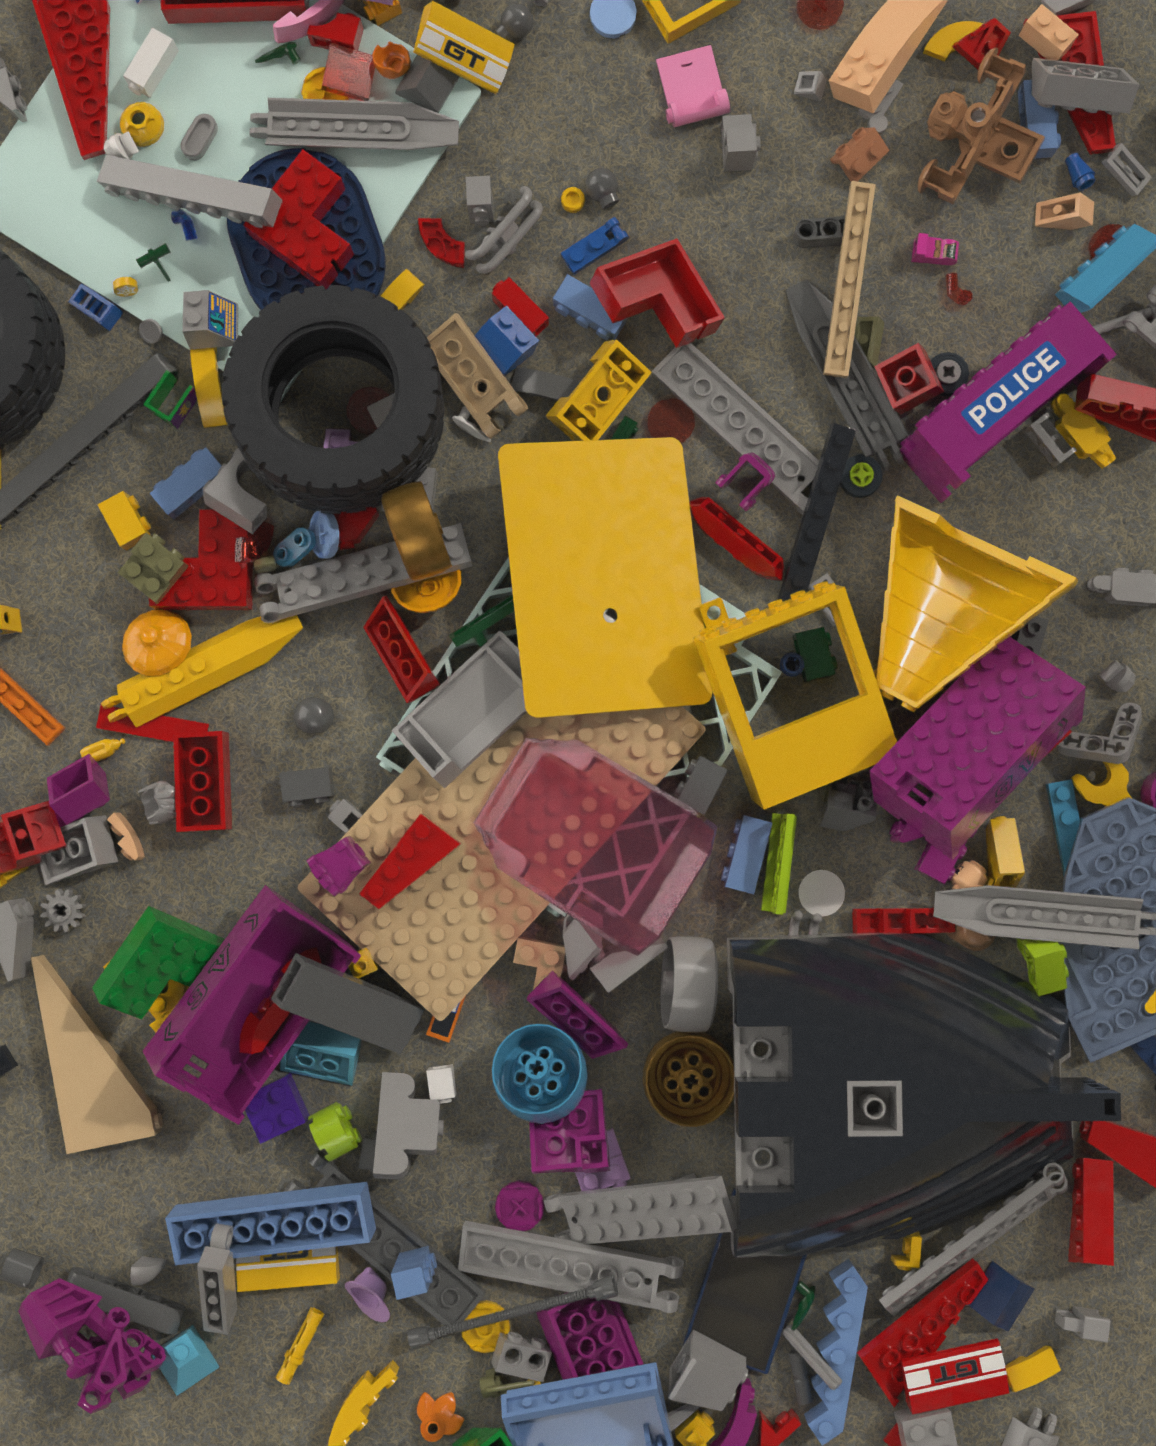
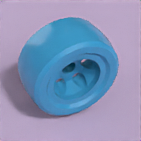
M532 1024L513 1031L499 1045L493 1058L492 1081L499 1100L516 1117L530 1123L544 1124L564 1118L576 1108L586 1090L587 1067L580 1047L571 1036L551 1025ZM540 1054H549V1056L544 1059L540 1057ZM556 1063L562 1065V1069L559 1072L553 1071V1066ZM541 1066L543 1071H539L537 1075H533V1070L536 1067ZM520 1074L526 1075L524 1082H518ZM552 1081L557 1083L555 1090L548 1089V1084ZM532 1087L539 1088V1092L535 1096L529 1093Z

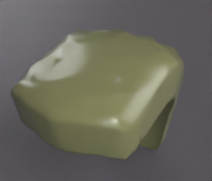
M263 545L254 548L253 564L256 573H268L276 570L275 558L272 556L269 547Z

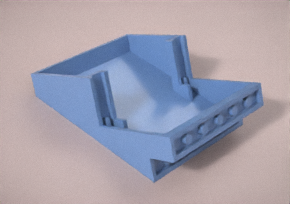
M657 1362L507 1390V1394L501 1395L502 1420L513 1446H674Z

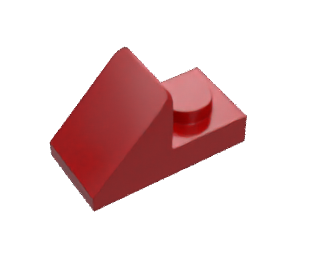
M792 1408L788 1412H781L776 1417L775 1424L773 1425L759 1410L758 1446L780 1445L801 1425L796 1412Z

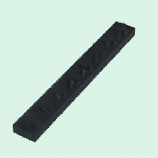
M836 423L830 424L778 596V600L782 599V602L791 599L790 595L795 592L805 590L806 593L808 591L856 430Z

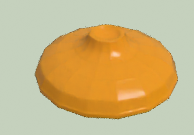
M456 570L391 588V592L397 603L409 611L418 613L436 612L446 607L456 597L462 584L461 571Z
M151 610L139 615L129 624L123 636L122 651L125 661L135 672L145 676H161L170 672L185 660L190 651L192 635L189 625L179 614L169 610Z

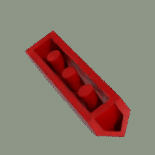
M699 497L689 501L691 516L706 536L709 535L713 538L716 544L724 547L732 554L734 559L742 562L745 568L752 573L766 579L782 581L784 562L780 555L711 498Z
M317 947L299 954L321 963ZM292 959L281 969L284 974ZM282 977L278 978L273 985V992L270 996L261 1001L257 1008V1014L250 1012L247 1016L240 1034V1053L255 1054L262 1052L290 1012L281 1009L271 1000Z

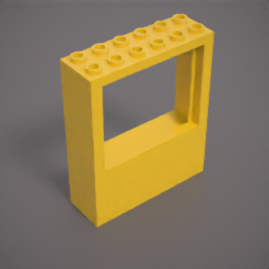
M827 581L818 583L813 586L814 590L806 593L805 590L795 592L790 595L791 599L783 602L782 599L772 601L767 604L768 608L761 611L759 608L745 612V617L738 620H736V617L729 618L722 622L723 626L713 629V626L704 628L699 631L700 635L693 637L751 800L764 810L876 765L897 743L844 586L835 585V583L828 584ZM830 607L859 695L754 737L723 648Z

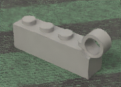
M217 1223L211 1235L210 1247L205 1246L197 1265L203 1330L228 1335L237 1312L233 1252L229 1250L233 1238V1226Z

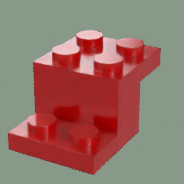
M49 801L1 815L0 875L41 863V855L66 848L55 811L50 806Z

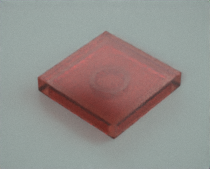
M330 43L321 90L360 101H369L375 71L372 55Z

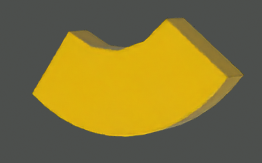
M961 21L942 28L929 40L923 54L945 62L948 56L956 51L952 47L953 44L983 23Z

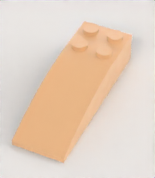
M888 0L859 34L829 79L833 98L874 113L948 0Z

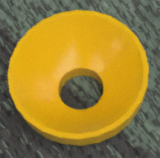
M136 102L129 105L121 114L120 128L122 133L129 131L136 146L146 147L160 139L164 131V120L161 113L153 105L146 102ZM136 113L145 115V119L141 124L132 123V117Z

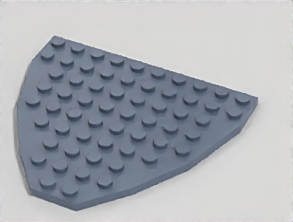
M1126 797L1081 818L1065 871L1062 892L1143 899L1141 911L1156 913V808ZM1141 919L1140 927L1156 928V920ZM1139 934V949L1058 942L1064 945L1067 953L1064 963L1067 966L1069 977L1066 978L1067 989H1063L1068 1009V1018L1090 1063L1156 1034V1013L1150 1014L1144 1008L1145 1003L1156 990V935Z

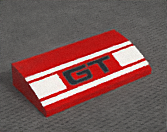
M998 1338L901 1359L905 1398L912 1415L1009 1394L1007 1373Z

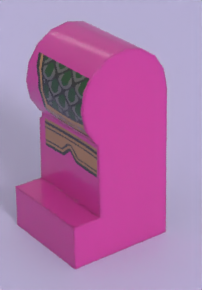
M918 233L913 243L911 262L954 265L957 263L959 242L952 239L942 240L941 238L928 237V234Z

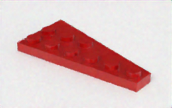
M1096 11L1057 15L1059 19L1079 34L1071 48L1059 61L1104 66ZM1038 52L1041 59H1046ZM1076 107L1075 110H1067L1090 155L1108 153L1114 150L1113 148L1116 146L1112 116L1102 110H1098L1097 113H1090L1083 110V108Z
M973 1258L857 1352L894 1408L900 1401L897 1397L904 1389L901 1359L936 1352L947 1337L944 1333L951 1324L956 1325L960 1317L958 1314L965 1305L973 1302L987 1283L988 1278L978 1262Z

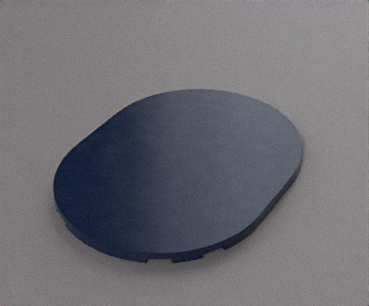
M291 148L277 151L251 165L249 171L238 182L272 189L303 149L342 178L345 191L320 222L351 245L354 255L342 271L337 269L334 260L331 262L338 274L331 285L349 286L351 290L355 288L363 289L374 293L377 298L385 278V249L366 194L355 174L335 157L324 152L306 150V148ZM227 218L228 235L247 290L260 311L273 301L281 302L280 297L295 291H299L301 294L304 293L305 288L316 286L249 236L243 225L245 221L236 223Z

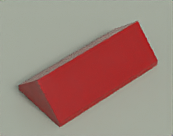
M383 596L363 628L406 703H411L438 687L440 683L396 608L387 596Z

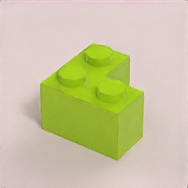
M1016 938L1018 950L1027 962L1029 982L1037 995L1042 996L1067 989L1066 978L1069 977V972L1064 963V959L1067 958L1064 945L1054 941Z

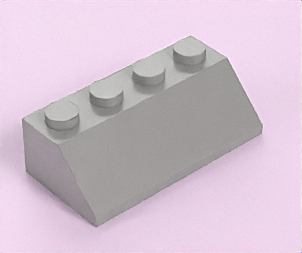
M1033 58L1032 96L1036 99L1038 105L1046 108L1058 105L1066 110H1075V107L1083 108V110L1090 113H1097L1098 110H1102L1115 116L1120 115V113H1130L1140 84L1123 68Z

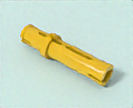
M310 1307L290 1350L286 1351L284 1355L285 1360L275 1377L285 1385L290 1384L299 1365H302L305 1351L325 1315L315 1307Z

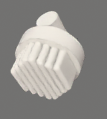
M129 131L111 136L104 144L106 154L115 157L132 159L133 154L139 152Z

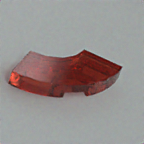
M263 522L253 534L249 532L245 537L236 538L235 562L249 563L260 559L262 553L267 551L271 544L274 525Z

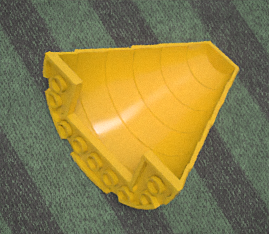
M897 495L895 499L894 527H892L888 582L884 596L876 681L879 689H881L880 693L882 696L892 701L896 697L903 701L901 706L915 712L916 708L921 707L943 690L944 686L970 669L971 665L1023 628L1024 624L1050 607L1054 601L1075 588L1078 579L1031 556L1026 561L953 527L941 515Z

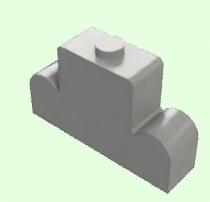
M382 1072L373 1167L374 1178L401 1179L409 1170V1161L406 1154L436 1155L438 1136H443L444 1120H439L440 1102L438 1100L413 1099L415 1083L413 1078L405 1073Z

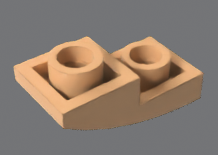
M114 812L107 820L112 824L110 828L120 837L124 836L117 843L122 848L121 853L131 861L133 859L135 861L142 860L145 856L135 830L121 813Z

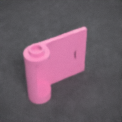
M711 45L656 59L668 109L665 110L668 124L672 123L675 128L730 113L729 98L726 90L722 89Z

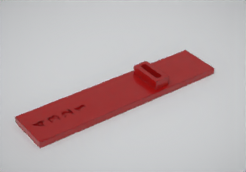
M102 704L100 705L96 728L170 742H173V733L208 732L209 728L207 723L163 715L137 728L129 716L109 722L107 716L122 708L111 707L105 709Z

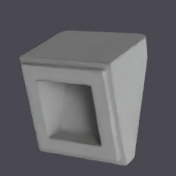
M821 71L799 72L794 95L821 101L827 81Z

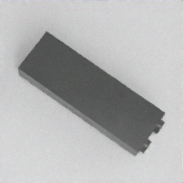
M297 953L294 955L271 998L274 1003L285 1011L399 1054L402 1053L405 1046L409 1043L410 1037L424 1012L419 1005L410 999Z

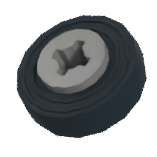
M940 353L930 360L944 390L943 393L939 394L940 396H951L960 386L968 382V365L956 353Z

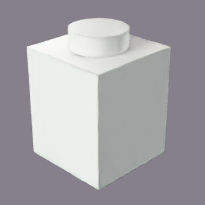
M453 1064L429 1067L426 1072L430 1100H438L440 1104L451 1102V1098H455L457 1094Z

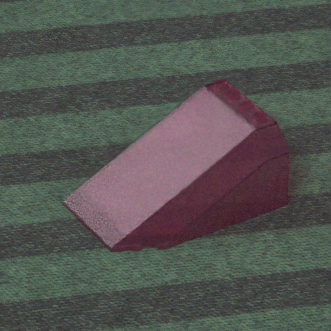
M536 738L525 739L474 821L498 869L615 946L636 956H639L660 938L711 855L717 826L697 810L579 740L559 741L555 739L538 740Z

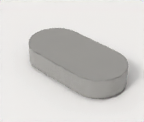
M200 114L196 116L181 141V150L186 158L199 160L208 150L218 131L217 123L211 115Z

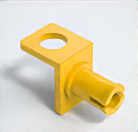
M720 597L699 605L706 628L713 626V629L723 626L722 622L729 619L723 600ZM711 606H717L720 609V616L717 619L712 620L707 616V611ZM733 644L723 648L725 655H730L736 652L737 648Z

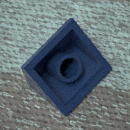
M991 1261L984 1272L988 1278L987 1283L973 1302L968 1305L994 1326L1009 1331L1035 1288L994 1261Z

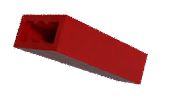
M1081 1121L1079 1126L1080 1138L1156 1188L1155 1135L1112 1121Z

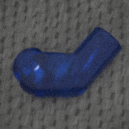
M183 209L172 211V222L174 224L181 223L186 241L198 239L193 220Z

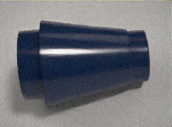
M794 652L785 654L780 660L781 671L790 677L799 675L804 669L803 658ZM791 663L793 670L787 669L785 664Z

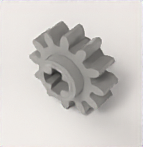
M57 889L55 895H46L49 903H42L40 905L46 908V912L42 913L40 917H48L49 920L46 921L45 926L54 925V932L60 931L62 927L65 932L71 931V925L73 927L80 926L77 918L86 917L84 913L80 912V909L85 908L86 904L78 903L81 895L72 897V889L66 890L65 893L62 889ZM61 906H65L67 908L64 911L66 912L65 915H61L60 911H62V909L60 908Z

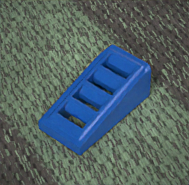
M83 283L79 285L68 303L108 331L113 328L123 314V311ZM88 293L89 296L87 297V299L84 301V303H83L82 306H81L79 303L82 301V299H83V298L85 297V295ZM94 299H96L91 308L87 310L91 303L94 301ZM104 304L103 308L100 310V312H99L98 315L96 316L95 314H96L97 311L100 309V307Z

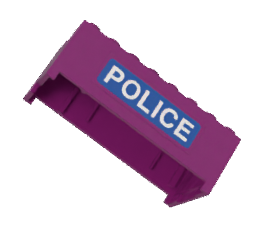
M1071 301L1064 307L1059 304L1043 321L1037 322L1024 337H1019L1010 345L1007 351L1001 352L991 361L990 365L978 371L967 384L964 383L948 400L945 399L935 407L929 417L926 415L915 424L917 428L915 432L900 443L902 446L900 453L903 460L937 500L942 503L951 495V492L946 488L949 484L956 490L971 477L966 471L970 466L1071 382L1078 387L1083 380L1091 374H1096L1117 354Z

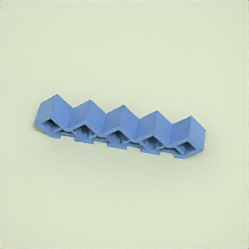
M849 1258L828 1272L841 1295L823 1307L827 1318L835 1330L816 1343L826 1362L842 1379V1383L836 1390H832L818 1374L811 1377L812 1385L822 1401L804 1413L808 1426L822 1446L843 1432L868 1289Z

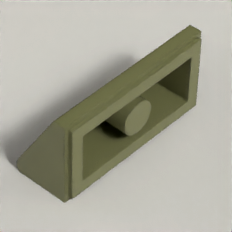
M857 317L854 335L871 367L875 368L874 366L878 364L884 321L880 317Z

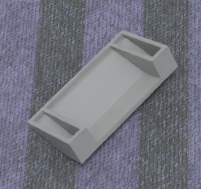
M501 630L498 631L391 730L429 774L444 788L527 712L524 704L519 649Z

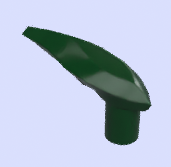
M289 42L257 58L255 63H262L287 55L292 64L295 65L301 61L295 50L297 43Z
M801 1280L798 1282L796 1290L803 1295V1298L798 1304V1311L793 1320L791 1328L793 1331L801 1324L815 1298V1286L809 1288Z

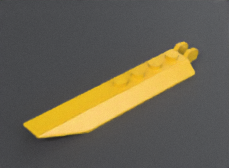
M297 615L280 619L274 623L263 622L261 616L247 620L190 648L185 660L177 668L161 676L138 674L117 684L118 695L105 699L101 704L103 708L108 709L122 702L124 708L107 716L109 722L129 716L137 728L268 663L303 629V626Z

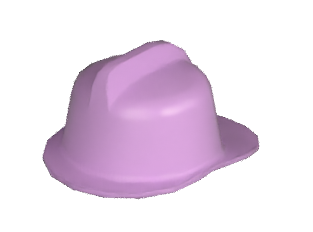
M365 1268L354 1281L345 1283V1289L353 1297L361 1311L369 1318L378 1322H387L389 1320L390 1313L384 1303L387 1287L385 1282L372 1268Z

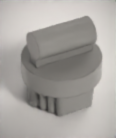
M1116 660L1099 674L1105 684L1117 692H1127L1135 684V673L1127 665Z

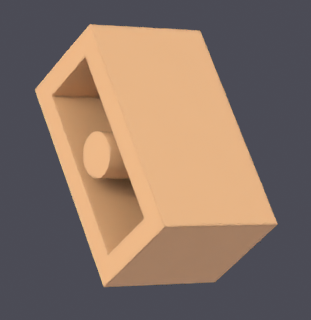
M1041 4L1026 21L1019 37L1046 59L1059 61L1071 48L1079 34Z

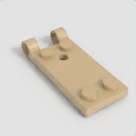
M458 313L451 316L427 337L431 344L430 348L436 356L440 373L487 437L492 439L501 432L498 424L488 414L502 402L506 401L509 408L518 417L528 410L525 401L515 392ZM482 382L486 384L484 392H481L478 388Z

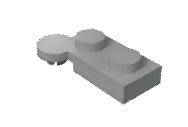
M895 80L874 113L861 108L858 110V115L864 119H869V128L875 127L879 134L886 130L888 120L884 115L902 89L903 83Z

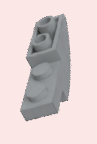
M0 56V102L13 116L21 122H26L25 111L27 106L23 97L20 96L19 90L22 89L20 81L16 75H12L8 71L5 62Z

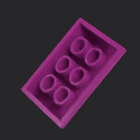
M587 1298L536 1312L562 1380L644 1365L619 1302L606 1299L597 1301L596 1298Z

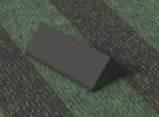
M416 55L395 94L421 107L439 113L460 76Z

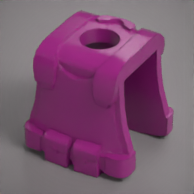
M753 452L742 455L738 459L739 462L728 474L721 475L715 482L723 489L734 480L748 462L756 468L764 478L739 504L745 511L754 506L756 503L755 498L766 486L773 482L776 475L774 470Z
M351 836L341 839L329 849L312 855L307 859L313 875L319 880L323 888L333 896L346 891L354 878L371 864L370 860L365 857V852L355 843Z

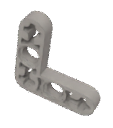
M1126 703L1120 706L1109 737L1071 732L1057 745L1058 752L1065 756L1120 764L1126 762L1130 757L1142 721L1141 707L1135 703ZM1132 713L1129 722L1127 721L1126 716H1129V714ZM1121 730H1128L1131 732L1127 736H1120L1117 734ZM1091 744L1099 746V748L1094 751L1086 749V747Z

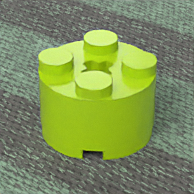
M337 1102L308 1116V1120L313 1121L309 1124L312 1136L319 1150L321 1151L325 1148L328 1155L324 1157L329 1162L357 1148L358 1143L362 1141L360 1132L357 1128L353 1129L349 1121L352 1119L349 1108Z

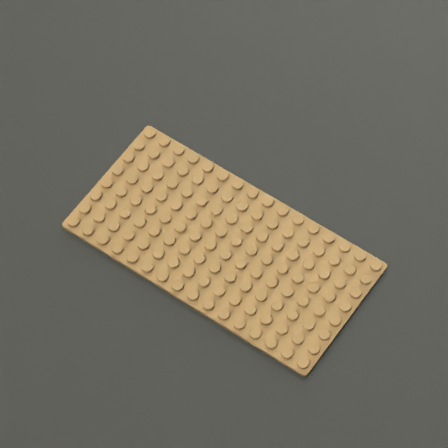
M683 706L541 718L532 717L526 712L446 788L441 786L415 758L341 838L351 836L355 843L365 852V857L370 860L371 864L354 878L348 889L342 894L339 893L333 896L323 888L312 872L298 885V890L361 949L367 948L372 959L437 1020L442 1021L705 733L706 728ZM420 814L426 815L462 843V845L381 909L376 908L359 894Z

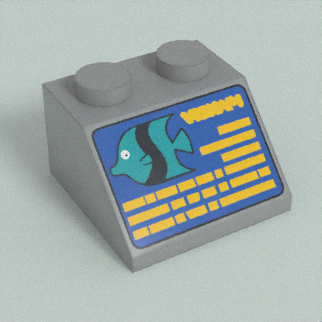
M209 290L184 292L182 332L190 350L233 346L238 337V304Z

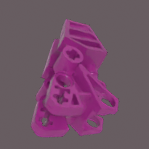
M59 1278L29 1293L18 1310L38 1358L62 1356L69 1366L66 1374L70 1379H77L87 1374L77 1405L90 1414L107 1408L111 1403L110 1396L116 1388L123 1400L141 1392L149 1383L151 1372L156 1371L165 1361L166 1354L164 1348L137 1329H130L124 1332L130 1321V1315L125 1309L114 1307L106 1314L97 1306L102 1296ZM85 1324L99 1336H91L88 1340L80 1333V1330ZM127 1338L135 1339L138 1347L130 1346L127 1343ZM70 1347L74 1348L80 1355L75 1356ZM154 1355L156 1357L155 1360L151 1359L150 1356ZM86 1395H94L98 1400V1404L90 1405L86 1401Z

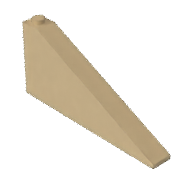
M44 955L31 957L66 1153L70 1154L155 1136L161 1132L160 1128L163 1127L161 1113H157L155 1104Z

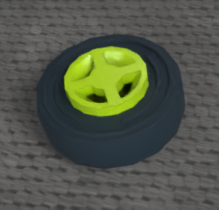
M862 454L851 456L847 459L840 486L846 494L854 498L871 496L878 490L882 482L881 467L870 456L865 457Z

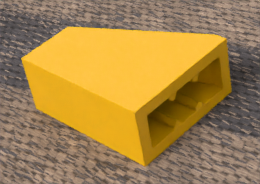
M995 817L990 819L986 827L988 875L994 879L992 886L1017 888L1025 874L1016 821L1015 818Z

